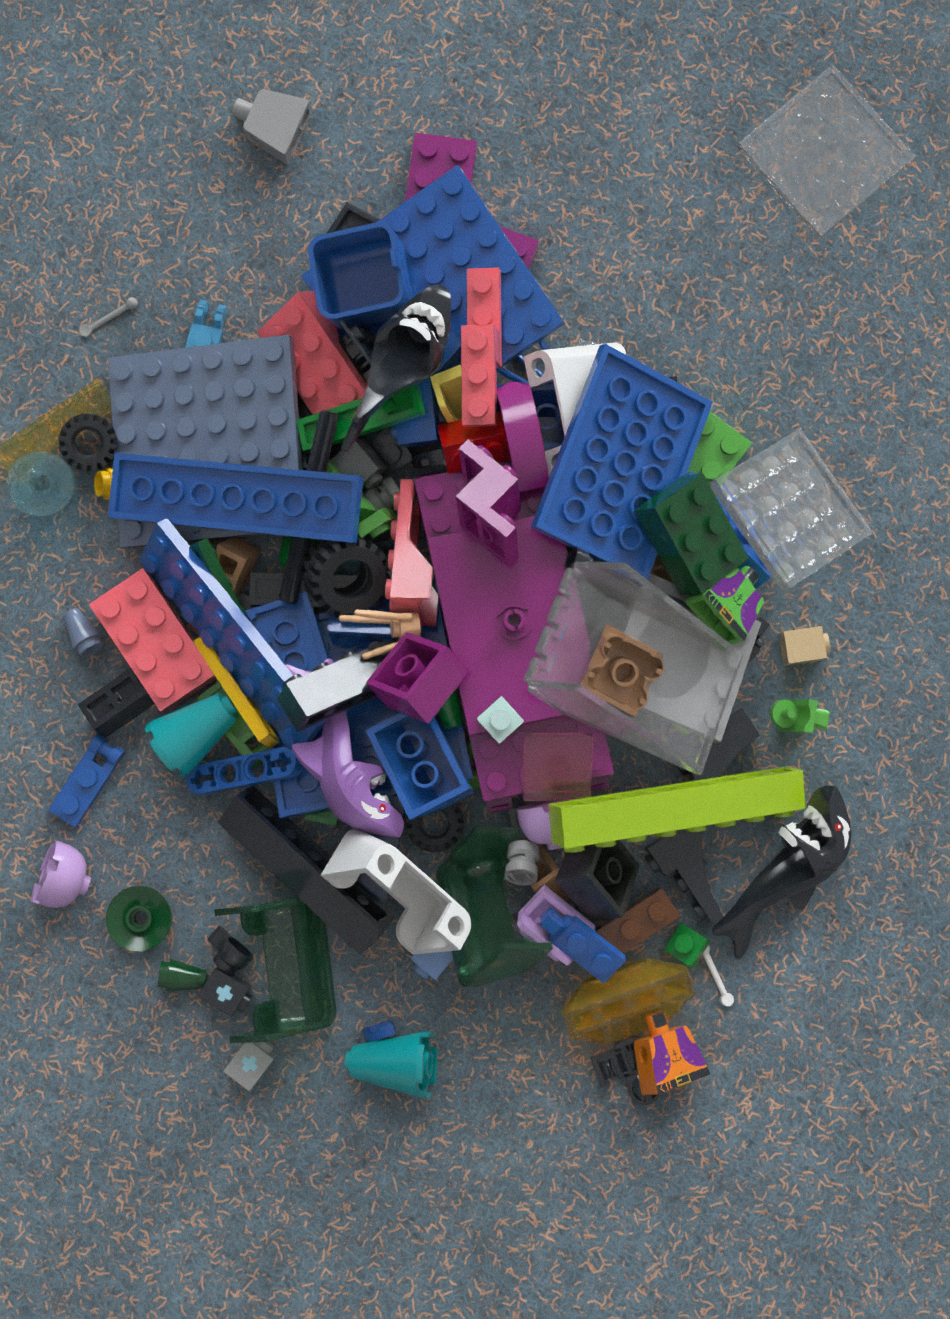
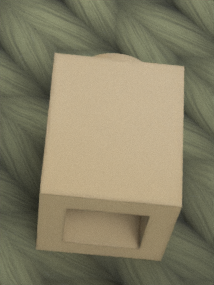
M822 626L783 631L779 634L783 666L822 661L827 658V652H830L829 636L827 633L823 634Z

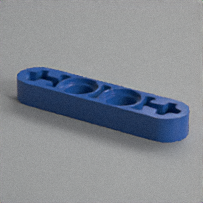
M280 747L199 764L186 776V784L188 789L195 794L209 795L293 778L302 771L303 765L292 752V748ZM287 757L291 758V764H288L287 768L275 767L274 762L286 761ZM260 759L264 763V772L257 778L253 774V765ZM232 765L236 770V777L233 782L228 783L225 779V771L228 766ZM203 775L214 776V780L204 781L202 785L199 784V779Z

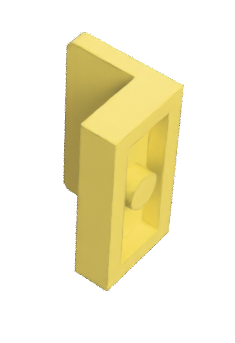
M461 365L430 376L439 408L448 423L462 418Z

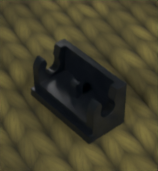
M130 668L80 702L78 706L93 730L106 738L155 703L132 668Z

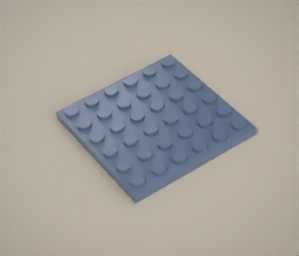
M291 335L108 358L112 426L117 436V439H113L114 444H117V450L114 449V453L303 470L301 441L297 427L299 411L294 340ZM119 519L120 547L134 548L146 546L157 523ZM172 524L186 542L201 541L206 538L212 540L262 534Z

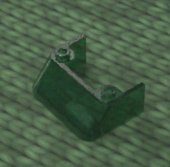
M475 826L438 867L436 884L468 912L471 919V929L461 950L452 951L457 978L463 987H478L528 972L553 949L552 942L532 943L528 938L516 939L503 883L506 881V865L510 862L507 858L508 845L522 835L521 827Z
M298 897L214 909L215 916L240 914L241 925L245 933L250 936L262 935L270 1000L260 1002L254 1009V1031L230 1036V1043L269 1042L325 1028L334 1022L336 1003L326 924L306 904L302 903Z

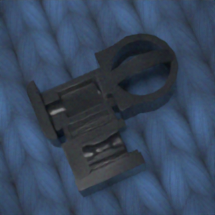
M633 1035L629 1039L615 1042L614 1049L620 1048L617 1052L611 1049L590 1057L601 1088L609 1083L608 1079L615 1076L621 1079L625 1075L628 1092L635 1102L641 1105H649L659 1098L660 1094H654L653 1096L644 1095L645 1100H642L632 1090L635 1079L638 1078L639 1080L634 1041L642 1038L640 1035ZM598 1063H601L606 1078H604L600 1064L598 1065Z

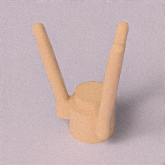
M357 609L354 611L355 615L339 616L341 622L390 624L392 638L398 637V640L406 632L420 636L421 633L418 613H392ZM398 641L363 653L362 658L366 660L388 653Z

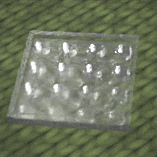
M833 64L738 142L737 145L739 151L819 240L908 166L916 157Z
M801 428L709 484L783 593L873 533Z

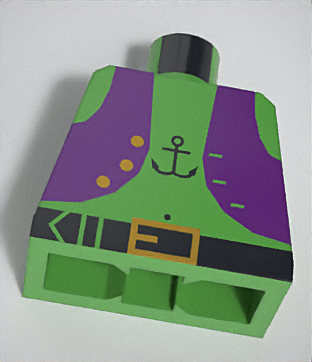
M744 566L741 570L735 568L703 594H691L684 601L723 647L743 642L746 639L764 603L763 597L753 586L759 579V575L749 566Z

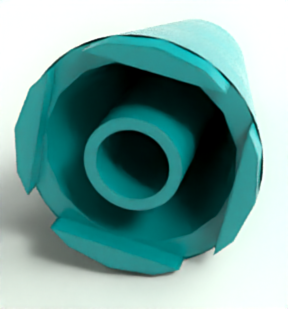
M217 693L150 721L146 724L145 732H152L154 738L149 742L160 760L171 771L176 768L182 771L178 775L182 778L189 775L238 720L236 713L238 710L228 695L224 696L221 693Z
M422 1031L355 1044L352 1046L351 1051L346 1052L345 1070L350 1072L351 1078L421 1099H429L433 1092H427L429 1085L436 1084L438 1069V1048L432 1047L430 1038L436 1039L435 1034L432 1031Z

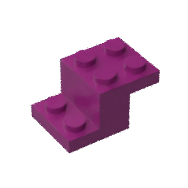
M467 440L459 448L463 480L468 483L456 495L460 527L510 567L519 558L516 524L512 520L521 511L518 475L509 466L504 465L502 467L497 463L484 446L479 445L477 447L470 440Z

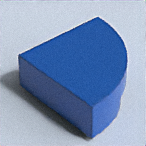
M390 1019L366 1027L362 1032L365 1041L370 1042L395 1035L396 1028L393 1020L391 1021Z

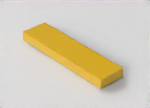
M201 636L194 640V644L207 662V665L257 740L270 749L278 744L280 741L277 734L262 717L260 710L253 701L242 692L240 684L221 664L220 657L212 647H207L203 643Z

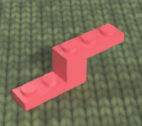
M499 267L467 269V325L461 326L462 426H497L496 368L502 367L501 270Z

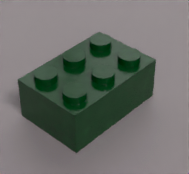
M703 473L681 476L634 510L680 595L703 594L749 559Z

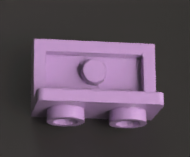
M543 885L519 911L517 926L520 933L529 941L535 940L544 947L546 954L554 961L560 960L568 966L573 959L556 947L548 938L549 932L540 925L541 915L550 907L563 918L567 914L571 917L576 915L594 931L595 925L547 886Z

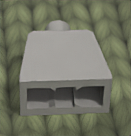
M265 89L259 90L254 103L238 98L232 109V116L245 121L243 125L245 138L287 165L312 114L309 100Z

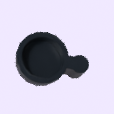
M220 925L208 937V941L217 949V954L213 958L214 963L228 975L232 976L237 970L244 969L254 959L250 950L236 938L232 937Z

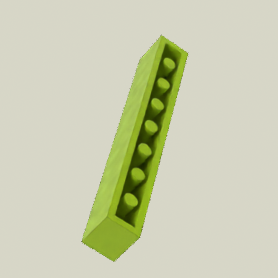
M787 766L548 804L552 844L564 848V851L569 853L584 851L585 845L595 844L596 847H611L616 845L615 840L626 839L627 842H641L646 840V835L656 834L657 837H671L676 835V830L686 829L687 832H700L706 830V825L716 824L717 827H730L736 825V820L745 819L746 822H760L765 820L766 815L774 814V817H790L794 815L793 811L806 809L803 770Z

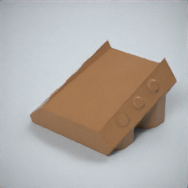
M606 624L579 688L637 717L639 710L645 706L648 700L647 692L651 682L659 679L665 669L662 660L663 653Z

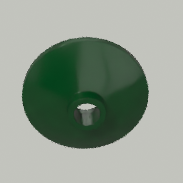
M132 886L122 890L112 899L106 913V926L111 938L120 947L135 952L147 951L159 945L169 933L172 923L171 909L165 897L157 890L147 886ZM138 912L146 914L147 920L144 924L136 922L135 916Z

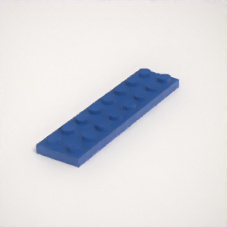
M114 453L108 517L156 523L167 518L171 524L357 543L364 477L359 475Z
M167 518L158 522L140 557L145 570L152 574L162 587L164 594L171 598L181 611L184 619L191 623L199 633L203 643L215 650L220 657L221 664L240 684L242 692L253 701L260 710L262 717L280 735L284 745L292 748V744L312 742L327 719L299 732L296 731L277 700L284 687L283 683L293 674L216 578L213 577L195 552L192 551Z

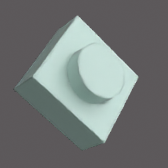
M502 696L477 718L480 724L499 744L524 722Z

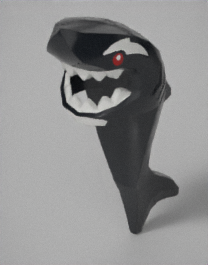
M437 284L424 289L404 304L395 315L378 329L373 345L367 386L341 447L343 452L349 451L370 417L385 401L421 383L442 364L451 326L450 291L446 287Z
M825 785L813 792L807 803V809L803 813L804 819L799 824L792 822L788 825H782L778 834L781 835L785 848L759 873L740 896L736 904L712 928L713 935L729 936L732 939L735 958L740 959L743 957L748 949L754 923L763 909L782 899L790 898L798 909L803 910L811 899L816 886L833 875L846 860L850 850L852 833L846 806L837 786Z

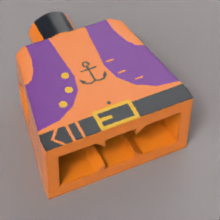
M664 1011L645 1016L650 1035L634 1041L642 1095L660 1094L710 1075L702 1054L686 1025L669 1028Z

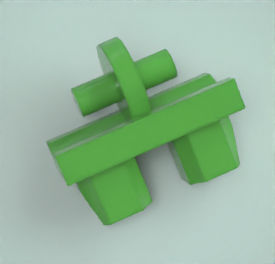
M778 700L771 706L770 718L773 724L777 726V732L813 734V729L827 730L830 712L818 709V701Z

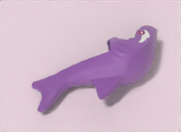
M325 659L324 662H328L330 665L333 663V660ZM285 665L293 675L301 674V676L311 673V671ZM346 711L328 718L323 725L322 736L313 742L291 745L292 752L299 762L319 781L322 794L330 810L339 820L354 829L385 837L399 838L404 829L402 815L390 804L386 795L377 793L373 797L370 789H375L377 784L382 785L385 782L386 771L382 763L378 766L353 761Z

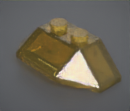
M644 958L621 966L604 984L595 977L585 979L561 1010L571 1040L582 1039L588 1042L609 1044L647 1030L648 1026L645 1016L664 1011L666 1020L669 1022L682 1009L686 1001L691 1000L695 996V992L686 966Z

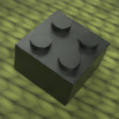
M615 840L616 845L611 847H596L595 844L585 845V850L581 852H565L555 878L558 885L590 922L622 918L640 865L620 840Z

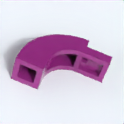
M509 382L503 385V387L497 388V402L505 430L511 467L519 478V491L546 487L549 475L530 385L527 382Z

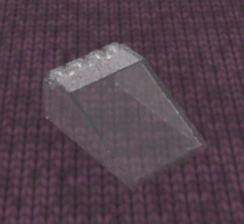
M575 562L574 569H565L558 587V591L563 596L555 595L546 622L552 626L543 627L534 653L539 655L540 658H531L523 680L529 686L527 691L564 715L694 774L702 775L744 654L628 564ZM606 624L663 653L662 660L665 669L659 679L651 682L647 692L648 700L645 706L639 710L637 717L602 700L580 685Z

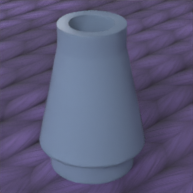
M79 608L71 609L63 615L62 618L66 624L75 653H79L80 657L86 658L103 648L104 644L101 641L103 636L88 621Z

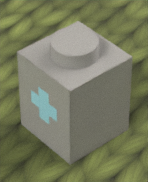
M250 1036L223 1072L250 1092L277 1056L272 1052L274 1046L261 1036H258L257 1039Z

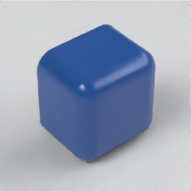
M375 222L322 234L311 241L308 247V256L319 312L335 327L344 329L339 323L341 320L353 325L356 323L359 326L389 320L404 304L413 298L404 245L386 223Z

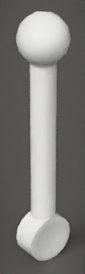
M708 945L703 956L721 994L720 1003L723 1006H731L734 1002V997L727 993L709 954L710 946Z

